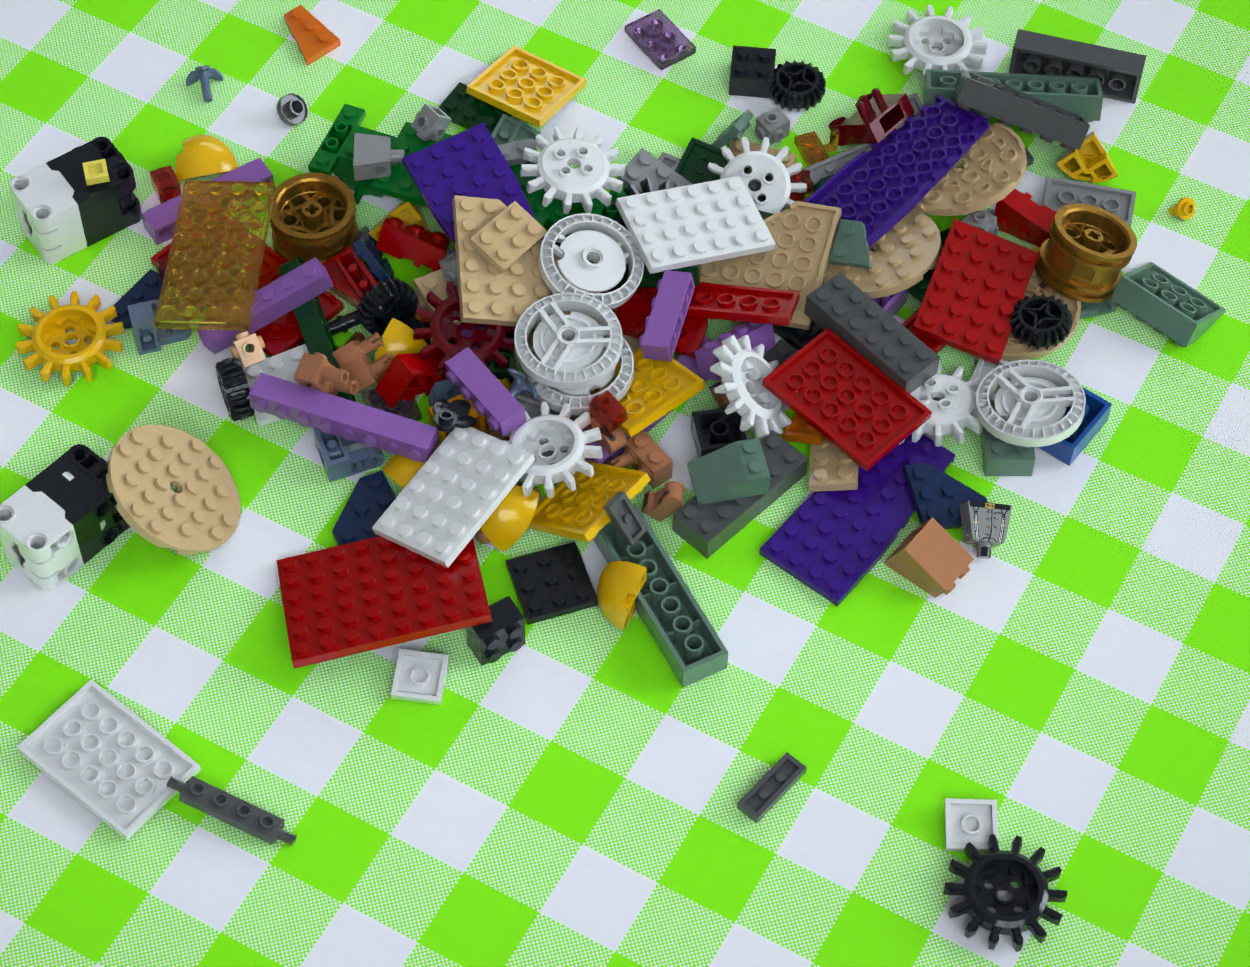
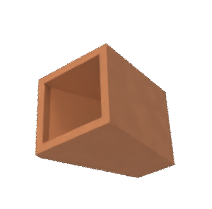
M932 517L913 530L887 558L884 564L936 598L942 593L947 595L955 588L956 584L954 581L957 578L961 579L969 572L970 568L968 565L974 558Z

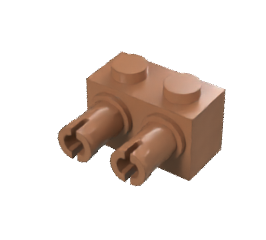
M377 332L362 342L359 340L350 341L332 353L340 368L346 369L349 372V379L358 382L359 388L357 393L364 392L379 383L381 380L380 374L387 371L391 364V361H387L393 358L390 353H386V355L373 363L370 360L368 354L384 345L382 339L378 340L381 336Z
M315 352L314 355L303 354L294 375V379L300 385L335 396L337 392L351 395L357 393L359 384L356 380L349 379V372L346 369L336 368L331 365L327 360L328 358L321 353Z
M644 430L627 440L623 454L608 462V465L621 468L632 466L637 471L647 472L650 478L648 484L652 489L672 478L673 461Z

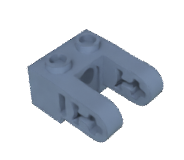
M181 296L139 302L127 306L139 356L161 351V346L184 341L191 336L190 322L183 318L188 311L185 299Z
M313 429L315 446L329 482L377 468L385 461L383 452L379 448L366 447L348 453L347 448L344 447L358 443L357 441L346 440L341 436Z

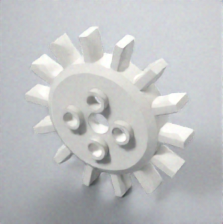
M927 5L925 17L919 18L912 9L908 10L906 20L910 25L895 20L893 32L900 35L889 34L888 38L889 47H901L892 50L891 61L907 59L908 61L904 64L903 74L908 75L917 68L922 71V83H924L926 69L963 71L964 69L969 71L965 64H968L980 70L983 58L975 54L986 55L988 43L974 42L983 39L984 29L983 27L972 30L967 29L971 24L972 16L970 14L957 21L953 19V7L949 6L945 11V15L941 16L934 15L932 5ZM932 47H940L941 50L936 51Z
M556 127L553 135L554 141L551 143L540 134L536 135L534 145L541 152L525 147L523 160L535 164H521L520 177H537L528 181L526 191L530 194L543 188L546 192L542 202L544 207H547L556 198L563 201L564 214H569L572 202H581L585 212L591 214L592 199L597 198L606 207L611 204L612 196L604 190L605 188L617 193L622 191L623 181L609 177L624 176L625 164H609V162L617 159L619 151L617 147L602 152L599 149L603 139L601 134L597 135L589 143L582 140L583 132L581 127H577L573 138H564L560 128ZM576 164L579 166V168L573 169L568 165Z
M768 137L763 138L760 151H750L747 138H741L743 153L736 157L729 148L723 146L721 152L728 161V164L725 168H722L715 163L709 162L707 166L708 171L720 176V179L740 176L758 210L772 214L778 212L779 214L785 207L789 208V205L796 202L790 199V193H803L807 191L806 183H791L790 176L802 171L803 166L799 162L785 168L782 161L789 153V148L786 145L780 149L775 157L767 153L770 147ZM751 168L752 173L745 174L744 169ZM767 175H772L773 180L766 181L765 177ZM751 181L760 182V190L751 191L748 187ZM763 195L766 197V200L760 202L757 198Z
M735 335L721 341L723 345L715 348L712 352L720 362L710 366V371L722 377V384L714 388L715 393H725L730 402L725 409V413L728 415L737 412L741 416L740 430L743 432L753 427L756 438L762 439L768 436L771 431L778 435L782 434V428L790 425L792 422L784 413L790 408L762 385L763 379L778 367V361L775 360L768 363L763 358L765 346L762 343L751 349L748 335H744L739 339H736Z
M939 363L937 374L922 384L920 393L916 395V399L932 411L930 419L912 433V442L916 443L923 433L933 435L935 446L940 447L943 435L952 434L959 444L964 443L963 429L965 427L977 434L982 433L983 425L977 419V392H975L982 378L977 376L967 382L963 381V367L958 366L952 375L942 374V368ZM937 397L942 398L940 401L933 400V398Z
M541 402V415L530 418L529 414L525 411L526 422L507 434L506 436L510 437V439L504 442L532 453L536 460L521 477L525 480L522 484L524 496L529 497L535 484L544 485L547 497L553 498L554 483L564 481L566 486L573 492L576 490V484L572 475L577 471L593 477V465L584 460L585 458L602 459L601 446L586 444L601 440L602 437L599 427L582 432L591 423L589 413L584 412L572 421L569 419L572 414L569 403L564 404L559 415L550 414L547 402ZM549 450L554 451L551 456L546 457L542 455Z

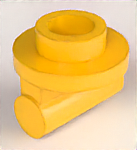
M1188 197L1181 198L1176 205L1168 209V212L1171 216L1177 215L1180 219L1188 220L1194 215L1195 202Z

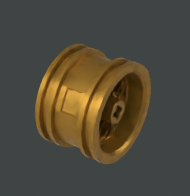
M305 173L287 179L273 191L268 204L274 251L287 261L300 256L304 263L315 257L322 264L350 246L354 247L353 242L358 233L355 200L352 191L343 181L323 173Z
M1081 203L1062 206L1057 210L1050 225V238L1046 239L1040 247L1035 269L1044 283L1059 294L1070 299L1087 303H1099L1109 300L1122 277L1121 269L1130 263L1136 251L1137 238L1127 223L1105 209Z

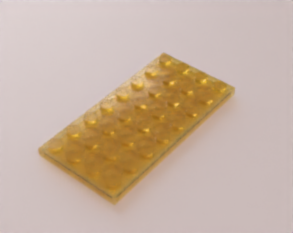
M185 180L154 321L156 329L249 331L276 192L275 182Z

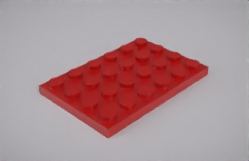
M954 219L911 330L998 366L1012 330L1010 326L1012 319L1009 317L1011 312H1014L1013 306L1017 305V301L1023 300L1039 253Z
M826 328L762 381V385L865 471H868L930 419L932 411L829 328Z

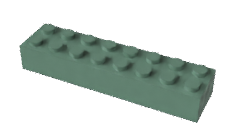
M926 69L923 89L924 105L930 106L934 103L937 95L959 104L956 102L953 93L963 71ZM969 71L1082 115L1088 122L1100 121L1103 93L1100 78ZM971 108L970 110L976 114L979 113L978 110H975L973 108Z
M635 503L633 506L648 530L632 546L625 544L612 521L605 525L593 540L607 563L626 561L647 568L646 582L635 599V609L682 687H685L726 669L728 651Z

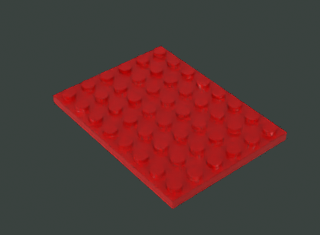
M381 536L276 560L294 669L492 622L473 538L448 568Z

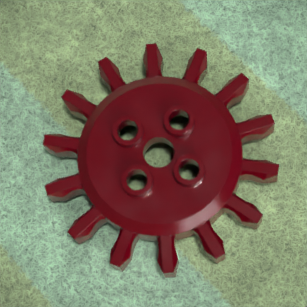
M452 281L447 282L446 294L449 298L444 301L432 291L427 293L426 300L435 310L432 313L417 308L415 319L429 323L430 327L413 330V340L430 339L431 341L430 345L421 349L420 357L423 360L438 353L442 359L438 363L437 373L441 375L446 371L445 362L469 347L487 368L486 363L490 360H493L503 370L507 368L509 360L499 351L501 348L515 352L514 340L505 337V333H515V326L461 322L459 294H457ZM458 320L461 324L455 325L453 321ZM482 326L484 329L478 330L476 327ZM463 329H469L473 332V336L466 338L460 332ZM449 341H455V342H456V345L450 344V343H448V342H449ZM477 346V347H479V349L476 350V349H472L471 347Z

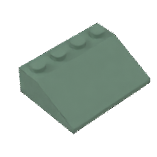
M1153 262L1122 275L1110 298L1117 302L1120 308L1135 314L1138 320L1149 323L1157 332L1166 334L1173 339L1175 344L1184 347L1195 343L1226 311L1225 308Z

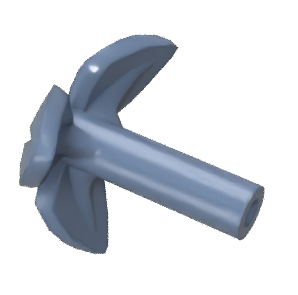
M210 65L195 67L196 71L190 72L186 78V86L188 87L200 79L204 102H211L212 94L209 78L223 81V75L217 69L210 68Z
M509 368L507 371L516 379L511 384L509 390L513 397L523 396L528 391L530 396L536 400L537 391L532 382H526V376L520 371Z

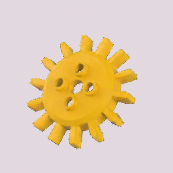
M77 291L71 292L70 304L59 306L58 300L51 295L49 296L50 311L44 314L33 306L29 309L32 319L37 322L35 326L18 324L21 336L32 337L31 340L16 342L18 354L35 351L34 354L24 359L23 363L27 371L42 363L44 366L39 374L41 380L45 383L54 371L61 372L64 386H69L71 372L82 371L84 378L90 382L93 380L90 367L96 362L108 370L112 368L110 358L104 355L106 350L123 352L121 341L109 339L110 336L125 334L123 323L118 322L106 325L107 322L117 317L116 308L112 305L98 313L97 310L101 302L96 294L91 298L87 306L80 305ZM72 339H77V340H78V341H77L75 344H73V345H67V344H66V342H67L68 340H72Z

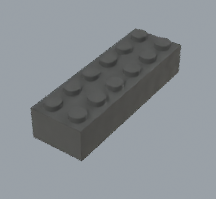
M1018 29L1009 73L1100 78L1103 97L1135 104L1146 55Z
M964 69L953 93L956 102L959 103L958 106L962 109L970 111L973 108L978 110V114L985 118L991 119L992 116L1000 119L999 122L1009 127L1012 124L1019 126V130L1026 134L1032 135V132L1041 135L1040 138L1050 143L1053 140L1061 143V147L1070 151L1073 148L1080 150L1090 128L1087 119L1082 115Z
M841 272L807 295L804 313L823 330L826 328L832 330L909 394L937 374L940 356Z
M771 431L768 436L760 441L771 476L769 493L702 505L697 504L696 497L694 496L673 513L672 530L705 558L708 559L806 475L808 458L774 431Z

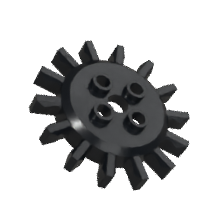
M995 834L989 835L987 843L989 853L981 855L971 842L966 844L964 852L973 862L971 866L967 867L952 859L948 869L953 874L962 877L964 882H945L943 894L962 896L963 902L954 904L949 908L948 915L950 919L968 913L973 920L968 923L964 936L969 939L976 934L980 927L990 931L991 933L988 938V949L994 950L997 946L999 934L1011 936L1015 952L1021 951L1023 946L1021 933L1027 930L1032 933L1038 942H1044L1047 933L1038 921L1043 918L1059 926L1063 916L1061 913L1047 907V902L1060 903L1065 902L1067 898L1066 890L1048 889V882L1060 878L1062 872L1060 866L1042 872L1037 865L1042 862L1045 849L1040 847L1030 858L1019 854L1022 848V837L1017 835L1011 844V851H1000ZM1015 882V883H1017L1020 887H1018V888H1013V887L1011 886V883ZM989 883L993 888L987 889L984 885ZM1005 890L1011 894V899L1003 901L998 898L997 892ZM1014 907H1020L1023 911L1016 912ZM988 908H994L996 912L993 913Z

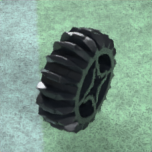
M794 59L792 63L785 61L784 65L778 64L777 68H774L773 86L769 91L770 99L774 100L775 105L780 104L782 109L788 107L790 111L792 109H797L798 112L801 109L808 111L809 107L815 108L816 104L821 102L825 94L826 81L823 72H819L818 67H813L812 63L805 64L803 60L801 63L796 62Z
M388 278L386 282L380 280L377 286L372 284L370 291L365 290L366 296L360 298L361 303L357 305V314L362 326L373 335L377 332L382 336L392 318L405 323L416 312L419 301L415 294L416 292L407 282L401 281L398 278L394 281Z
M1044 293L1041 296L1033 294L1032 298L1025 296L1023 301L1018 300L1017 305L1013 306L1014 312H1011L1009 317L1012 319L1010 322L1011 332L1014 335V339H1019L1020 344L1027 343L1028 348L1033 345L1036 346L1037 350L1040 347H1045L1048 350L1050 345L1057 347L1059 342L1064 343L1066 337L1069 336L1073 322L1072 314L1068 310L1067 304H1062L1061 299L1054 300L1053 295L1045 297Z
M236 357L227 358L216 363V376L220 391L233 421H242L253 416L254 409L251 408L249 399L250 388L239 360Z

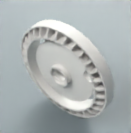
M574 214L557 221L545 234L539 249V270L542 279L553 294L579 293L588 295L601 301L610 309L617 308L626 303L636 292L643 276L644 261L632 239L631 233L618 222L598 214ZM553 254H555L556 256H558V257L561 258L560 260L557 261V263H558L559 270H560L561 274L563 275V277L560 275L559 271H558L557 268H556V265H555V262H554V258H553ZM627 261L629 276L626 283L612 292L600 294V292L614 288L621 281L625 273Z
M558 293L536 301L525 310L516 324L514 345L517 360L533 379L558 389H577L595 384L614 369L621 357L623 338L620 322L607 305L584 294ZM571 311V314L564 315L563 312ZM541 321L533 335V348L538 357L537 359L530 351L527 340L533 327ZM608 347L603 356L598 360V358L602 354L603 348Z
M623 338L621 357L618 363H621V369L614 382L610 385L609 383L615 375L616 366L602 380L593 385L577 389L554 388L555 390H553L549 386L536 381L528 374L527 380L534 385L537 391V399L540 402H547L548 407L553 411L560 413L565 403L570 404L571 415L575 416L582 415L584 412L590 413L601 406L608 409L618 403L631 387L634 378L633 353L629 344ZM532 346L530 351L538 359ZM608 347L603 348L602 354L598 358V360L603 356ZM597 388H599V389L602 390V391H600V392H598V393H595V394H593V395H591V392H590V391H593V390H595V389H597Z
M1018 360L1000 365L983 378L977 389L976 412L981 424L996 438L1016 446L1042 447L1058 443L1068 438L1078 429L1085 415L1086 397L1080 382L1066 369L1046 361ZM997 389H999L995 396L994 411L990 405L989 400L993 393ZM1072 406L1067 415L1064 416L1066 412V407Z

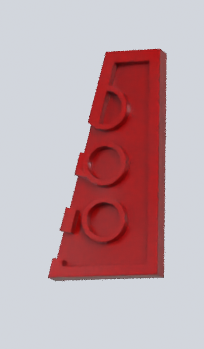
M618 309L616 317L620 322L622 334L640 339V336L644 335L646 317L650 316L651 312ZM685 317L675 352L696 359L695 351L702 347L709 325L708 318Z

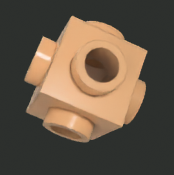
M246 330L236 334V339L231 341L233 346L230 347L233 358L236 357L243 368L266 359L262 350L266 347L260 335L257 336L256 333H249ZM247 344L250 345V349L248 352H246L245 346Z

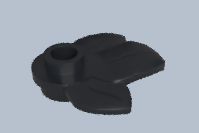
M440 399L434 403L432 408L435 414L434 424L441 432H451L455 427L468 428L473 426L477 420L468 415L471 404L466 400L458 399L449 403L444 399Z

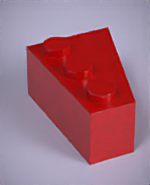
M1014 189L1003 200L996 203L994 216L997 217L999 231L1041 247L1042 243L1050 238L1049 228L1056 212L1046 205L1041 207L1032 201V196L1027 192L1022 194L1017 189Z
M386 217L375 249L400 260L402 257L413 260V266L420 268L421 265L433 269L432 272L441 269L439 261L445 258L451 239L442 232H430L421 225L412 224L411 226L403 223V220L399 218Z
M352 246L322 263L327 269L334 285L329 290L357 310V305L361 303L360 298L366 296L365 290L370 291L372 284L378 285L362 260L354 253Z
M420 353L397 354L392 359L390 366L375 390L389 408L397 406L396 402L404 399L411 402L415 400L414 396L425 393L428 396L435 382L447 380L445 376L447 370L441 375L437 373L438 363L442 359L438 353L424 360L420 357Z

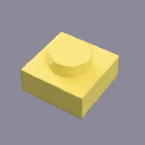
M105 159L82 163L87 186L110 182Z

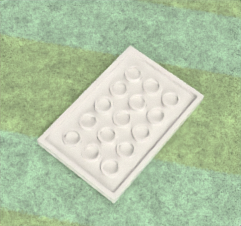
M740 176L617 198L615 203L650 274L771 251L776 246Z
M455 427L373 525L372 529L375 534L448 568L532 465L535 458L532 453L475 428Z
M92 679L17 746L18 752L126 840L132 837L179 792L167 787V782L171 776L185 783L201 771V767L197 762Z

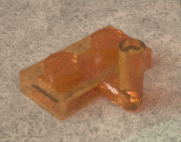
M836 128L832 129L830 141L822 145L815 131L795 137L794 143L807 167L830 158L828 152L837 150L839 130Z

